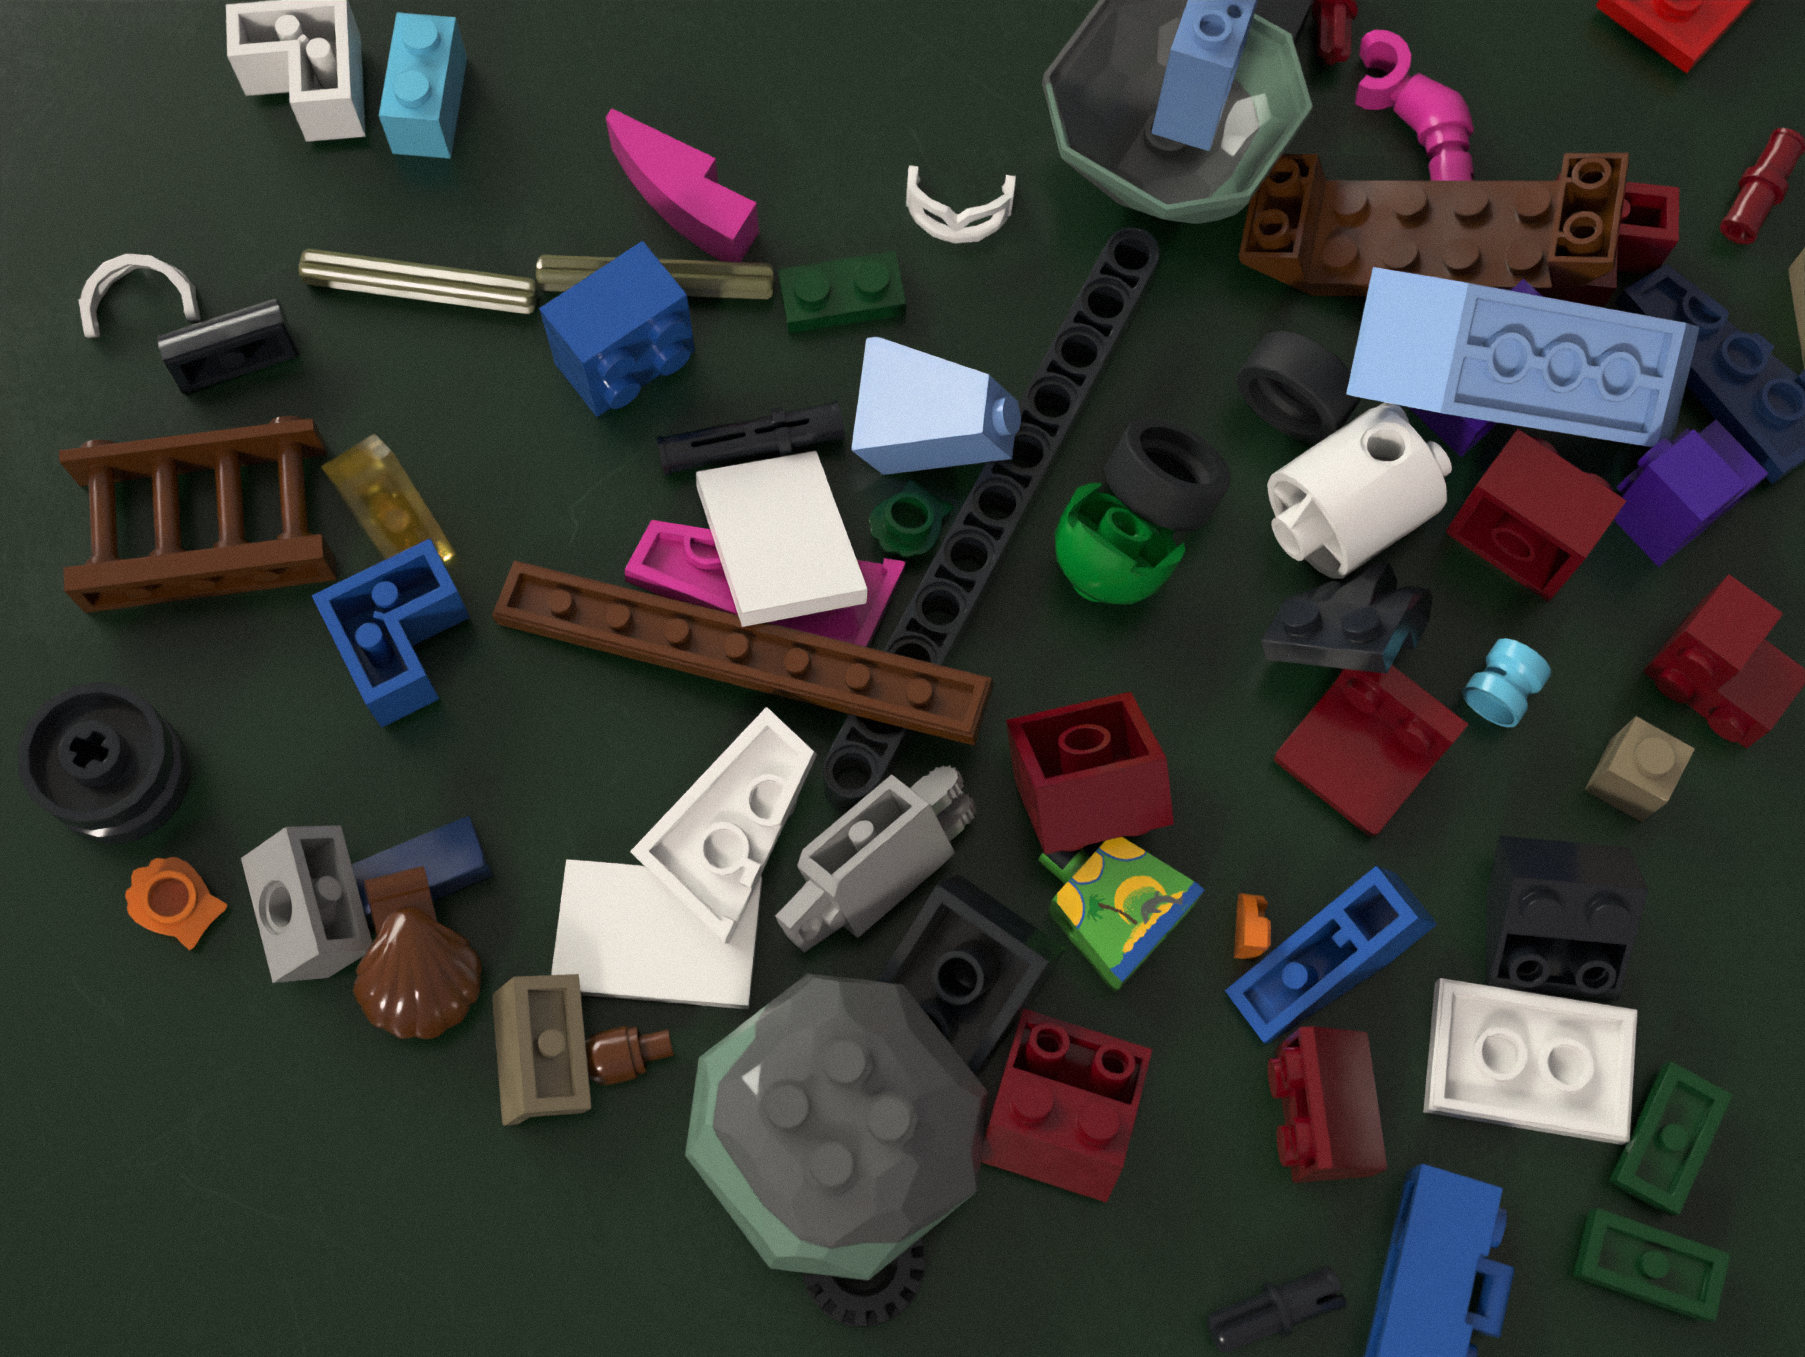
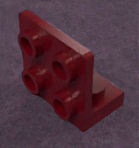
M1391 665L1387 674L1343 669L1335 683L1274 755V761L1366 835L1376 837L1435 763L1468 726V723L1393 665Z

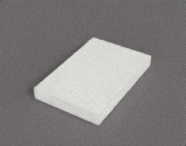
M817 451L696 472V487L742 627L850 607L867 602L868 589Z
M566 859L551 975L579 974L580 992L583 996L750 1009L763 882L762 876H760L729 944H727L715 935L645 866Z
M1440 978L1434 985L1423 1112L1620 1145L1630 1142L1637 1010Z

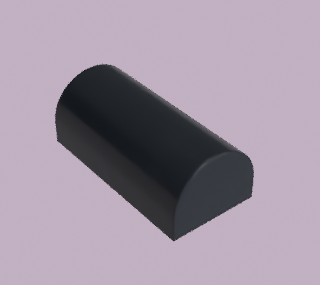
M278 298L157 336L162 360L182 394L300 356L291 327Z

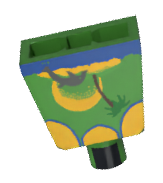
M1124 837L1106 840L1092 856L1085 849L1081 848L1075 851H1059L1046 855L1043 852L1038 859L1043 866L1065 884L1052 899L1048 910L1051 917L1106 986L1115 994L1194 907L1205 891L1198 883Z

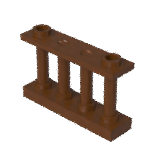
M281 416L272 419L269 424L121 443L109 440H91L83 443L80 448L59 450V462L79 486L89 485L92 558L86 560L85 565L63 567L64 592L85 613L337 580L335 556L322 534L314 535L308 532L303 458L327 455V444L313 418L303 419L296 416ZM278 461L283 533L277 536V540L250 543L245 540L241 466ZM215 469L219 542L215 543L213 548L186 551L182 549L178 474ZM152 477L155 550L151 551L147 557L122 559L118 557L115 482Z

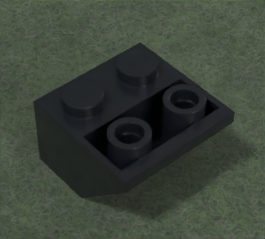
M1499 835L1486 897L1485 981L1487 986L1525 992L1619 1000L1649 890L1630 848Z

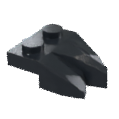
M1372 562L1346 584L1330 581L1310 591L1290 596L1284 600L1261 639L1266 660L1387 674L1400 648L1415 649L1430 621L1433 598L1430 589L1415 586L1402 587L1396 590L1398 579L1390 563Z

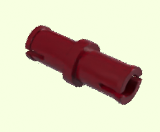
M1777 128L1772 131L1768 143L1755 166L1747 168L1739 180V189L1741 191L1727 216L1720 223V231L1726 238L1739 244L1754 243L1758 231L1772 207L1780 204L1789 190L1787 180L1800 156L1805 152V138L1800 133L1788 128Z

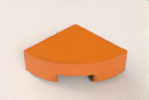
M1238 894L1234 958L1256 961L1270 947L1271 920L1264 917L1268 901L1262 895Z

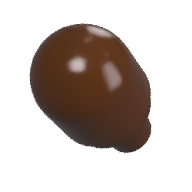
M626 1025L597 1032L585 1041L588 1078L599 1085H611L636 1079L639 1074L647 1073V1062L675 1055L669 1029L641 1036L637 1026L628 1028Z

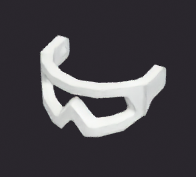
M909 166L906 206H908L915 222L932 237L952 243L977 242L998 231L1007 218L1011 216L1016 176L1006 175V182L1002 186L1004 195L987 205L968 208L957 215L950 207L930 199L917 187V184L920 182L918 175L919 166ZM924 209L942 218L947 225L932 219L925 214ZM993 215L989 221L977 226L965 227L972 221Z
M124 254L103 262L88 278L82 290L81 299H78L84 335L87 338L100 336L96 310L101 299L114 282L134 269H151L164 273L181 293L186 320L190 323L201 320L196 299V286L192 285L182 271L151 255Z

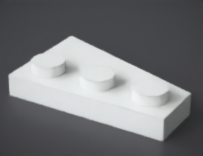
M766 707L630 852L724 943L729 944L817 754Z

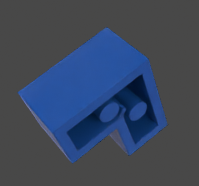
M427 539L312 595L366 706L381 728L440 699L413 645L470 618L431 539Z

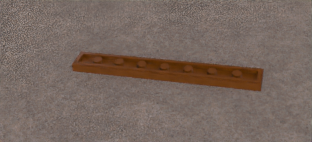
M515 560L491 615L498 625L974 746L994 688L992 678L767 622L742 627L738 615Z

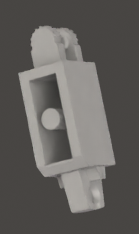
M944 765L940 768L935 767L934 771H929L928 776H923L910 788L891 774L802 849L797 867L806 883L775 916L785 935L797 947L806 952L843 926L857 938L860 937L956 854L950 841L965 829L964 826L966 824H971L970 821L975 819L974 814L977 813L972 797L970 798L969 794H964L961 791L964 787L962 783L964 781L956 767L951 768V765L948 767H944Z

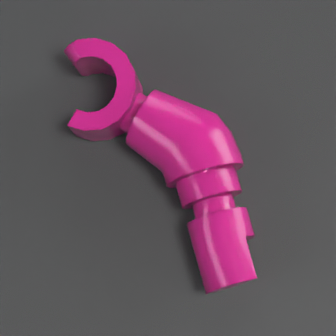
M1388 30L1368 32L1361 39L1359 56L1367 68H1379L1386 71L1389 75L1383 78H1372L1366 75L1358 84L1355 105L1370 110L1385 109L1394 105L1393 111L1417 133L1419 144L1426 147L1427 157L1431 159L1428 164L1431 181H1472L1475 176L1472 157L1468 150L1470 149L1469 137L1474 132L1468 105L1461 94L1421 73H1417L1413 77L1409 76L1411 52L1407 43L1399 35Z

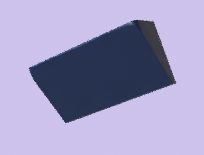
M470 816L351 864L367 924L370 927H373L374 923L364 880L423 866L429 883L431 899L434 901L494 876Z

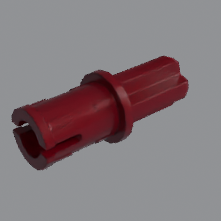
M1315 0L1313 2L1311 14L1317 22L1316 53L1322 57L1323 64L1332 66L1335 62H1345L1350 57L1352 20L1356 18L1358 12L1356 0Z

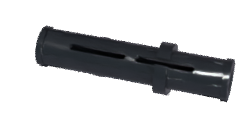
M838 400L784 412L781 406L771 408V415L716 425L666 437L658 436L656 438L664 474L667 476L674 472L726 463L732 460L779 451L780 457L792 455V448L834 439H845Z

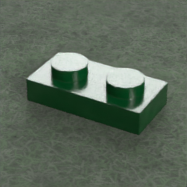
M896 251L778 269V282L788 333L906 315V299Z
M1672 1061L1662 1065L1630 1135V1142L1626 1144L1609 1183L1670 1217L1680 1215L1733 1094Z
M1596 1208L1589 1210L1573 1276L1703 1322H1714L1717 1318L1731 1254Z

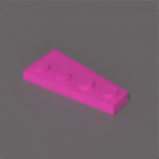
M651 520L625 568V582L665 598L738 615L711 530ZM884 558L883 564L857 560L868 589L867 602L865 604L767 623L869 648L904 575L906 561Z

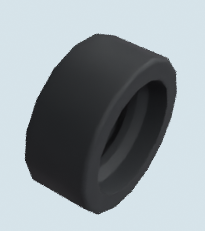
M1286 331L1267 333L1237 373L1238 390L1245 402L1261 419L1292 438L1313 444L1321 442L1342 428L1360 402V397L1346 395L1351 370L1343 361L1320 343L1296 333Z
M1141 418L1131 422L1104 468L1108 485L1124 505L1147 521L1174 531H1193L1206 525L1227 492L1231 482L1228 465L1213 446L1201 436L1182 425L1157 418Z

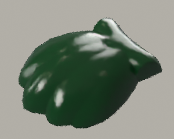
M909 479L902 492L885 499L872 510L868 518L871 525L870 533L873 539L879 541L880 548L884 554H899L903 558L924 554L937 541L942 522L950 515L954 506L931 494L916 481Z

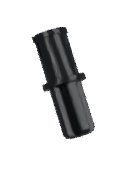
M1324 1265L1319 1270L1276 1287L1271 1282H1266L1261 1286V1293L1210 1312L1207 1316V1329L1218 1351L1227 1353L1277 1332L1284 1338L1290 1336L1293 1326L1333 1310L1345 1308L1346 1299L1342 1293L1335 1294V1292L1343 1290L1334 1270L1329 1265Z

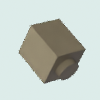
M1636 716L1611 738L1585 791L1643 822L1668 803L1695 748Z

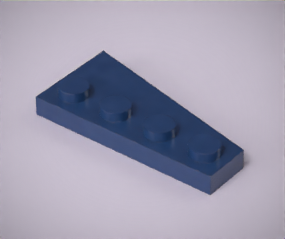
M1668 264L1663 265L1623 290L1614 302L1621 311L1684 322L1700 327L1686 386L1711 415L1769 473L1766 478L1771 484H1774L1805 463V369L1799 375L1770 354L1775 348L1774 345L1757 332L1751 335L1740 331L1727 321L1729 314L1727 309Z

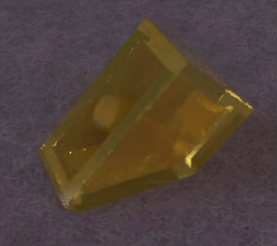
M376 434L371 435L321 466L383 560L427 539H431L442 562L456 554L394 453Z

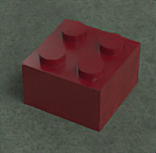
M1517 429L1477 483L1445 533L1549 602L1587 558L1627 500L1614 493L1612 487L1603 478L1592 473H1584L1560 457L1557 450L1547 441L1538 437H1530L1520 429Z
M1131 691L1006 720L1015 784L1045 855L1059 851H1075L1089 844L1123 836H1139L1152 829L1174 825L1167 758Z

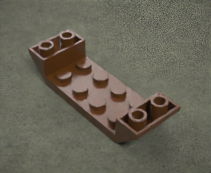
M1564 153L1560 181L1326 180L1318 154H1282L1250 200L1239 259L1241 264L1309 295L1367 297L1372 269L1376 267L1509 291L1524 279L1543 297L1558 299L1614 270L1630 156L1629 153Z

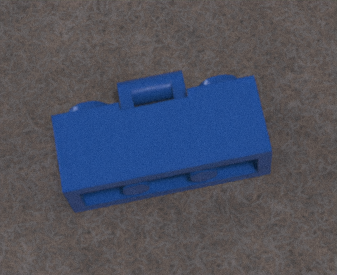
M1420 1164L1406 1171L1364 1357H1477V1346L1470 1343L1472 1331L1492 1337H1501L1515 1268L1483 1257L1489 1255L1490 1248H1498L1504 1235L1507 1211L1499 1207L1503 1188L1426 1164ZM1475 1274L1484 1276L1475 1314L1468 1312V1306Z

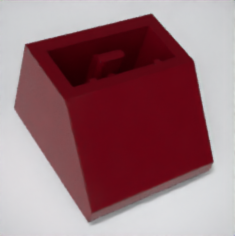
M1023 1008L984 1133L981 1162L1107 1203L1124 1165L1152 1049Z
M1314 1026L1300 1027L1275 1049L1276 1058H1269L1268 1061L1270 1091L1274 1099L1282 1098L1285 1125L1278 1126L1277 1147L1281 1165L1283 1167H1291L1293 1183L1370 1177L1387 1170L1368 1033Z

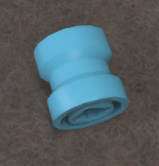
M1504 638L1498 639L1485 657L1487 667L1483 672L1475 673L1463 689L1462 695L1466 703L1486 720L1504 727H1515L1528 710L1527 698L1530 694L1538 693L1551 676V668L1543 657L1527 645L1516 640Z

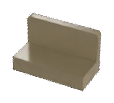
M579 974L511 978L495 991L492 996L503 1126L518 1125L530 1117L577 1114L591 1109Z

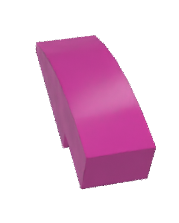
M611 108L606 116L611 148L626 175L648 204L676 231L704 252L720 261L741 262L759 233L757 202L719 185L716 158Z

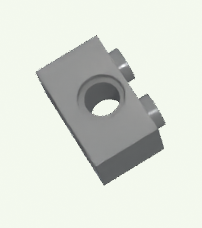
M341 825L285 827L241 858L273 983L329 978L365 955L372 944V939Z

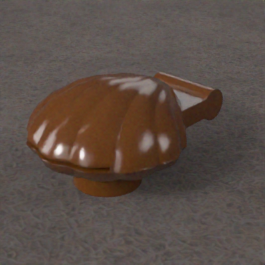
M423 866L364 880L377 937L355 971L358 975L353 988L356 1000L362 1006V1010L371 1024L376 1028H383L399 1039L412 1037L431 1039L440 1036L447 1028L461 1023L470 1006L477 1001L481 986V957L470 947L468 939L437 922L429 883Z

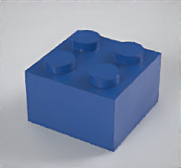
M643 241L539 308L555 365L596 417L610 408L619 409L624 407L638 395L642 386L660 374L666 376L676 372L688 361L690 354L695 351L687 294Z

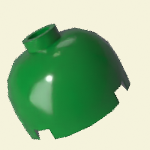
M1089 483L1078 487L1061 515L1055 531L1056 559L1069 582L1073 584L1074 589L1082 597L1090 601L1107 604L1132 605L1157 593L1169 580L1185 552L1184 542L1177 547L1172 538L1176 531L1155 525L1138 516L1116 496L1098 493L1103 483Z

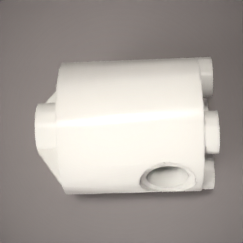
M1384 402L1376 408L1368 409L1271 474L1267 487L1269 501L1276 516L1271 522L1274 535L1281 547L1293 559L1297 561L1305 559L1320 573L1332 579L1344 578L1441 512L1447 502L1444 477L1452 471L1450 459L1440 445L1433 441L1426 443L1409 424L1407 415L1399 405Z

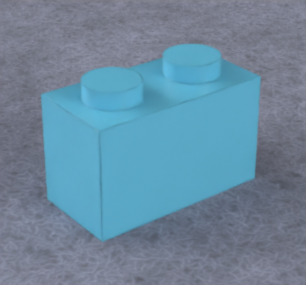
M396 13L379 111V118L393 154L451 159L467 62V55L456 17Z

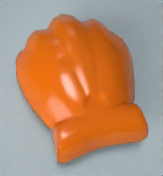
M168 857L167 859L156 858L151 860L149 866L134 870L131 875L132 886L126 890L125 894L128 902V914L137 924L153 932L176 937L188 950L196 946L207 927L226 910L228 905L210 895L207 886L196 870L186 861L177 857Z

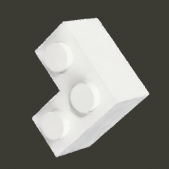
M275 0L226 5L227 56L246 96L289 92L290 105L306 142L365 137L361 35L348 0Z

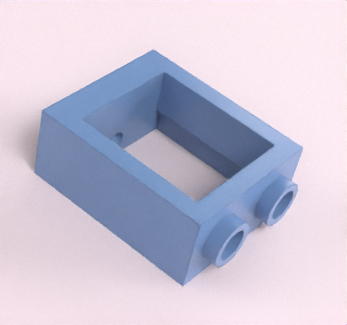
M1258 0L1187 1L1170 50L1151 134L1210 151L1244 52Z

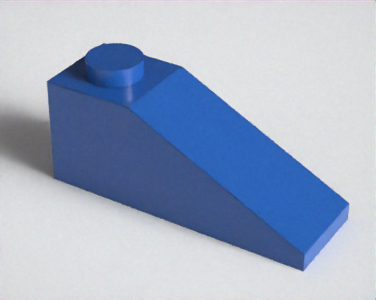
M1376 865L1228 987L1225 992L1263 1043L1269 1044L1387 966L1434 928L1437 922L1397 873Z

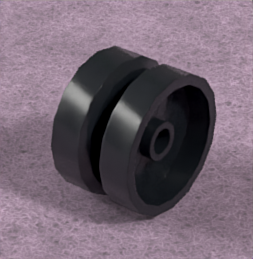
M106 682L74 685L46 700L27 722L18 746L19 777L31 800L83 839L108 845L138 841L162 828L182 805L191 779L189 752L177 730L167 720L162 718L160 713L150 703L130 688Z

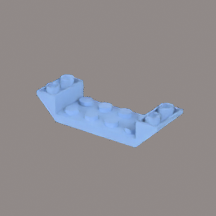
M1373 267L1346 395L1437 413L1653 447L1664 438H1667L1670 442L1673 440L1700 327L1684 322L1499 288Z

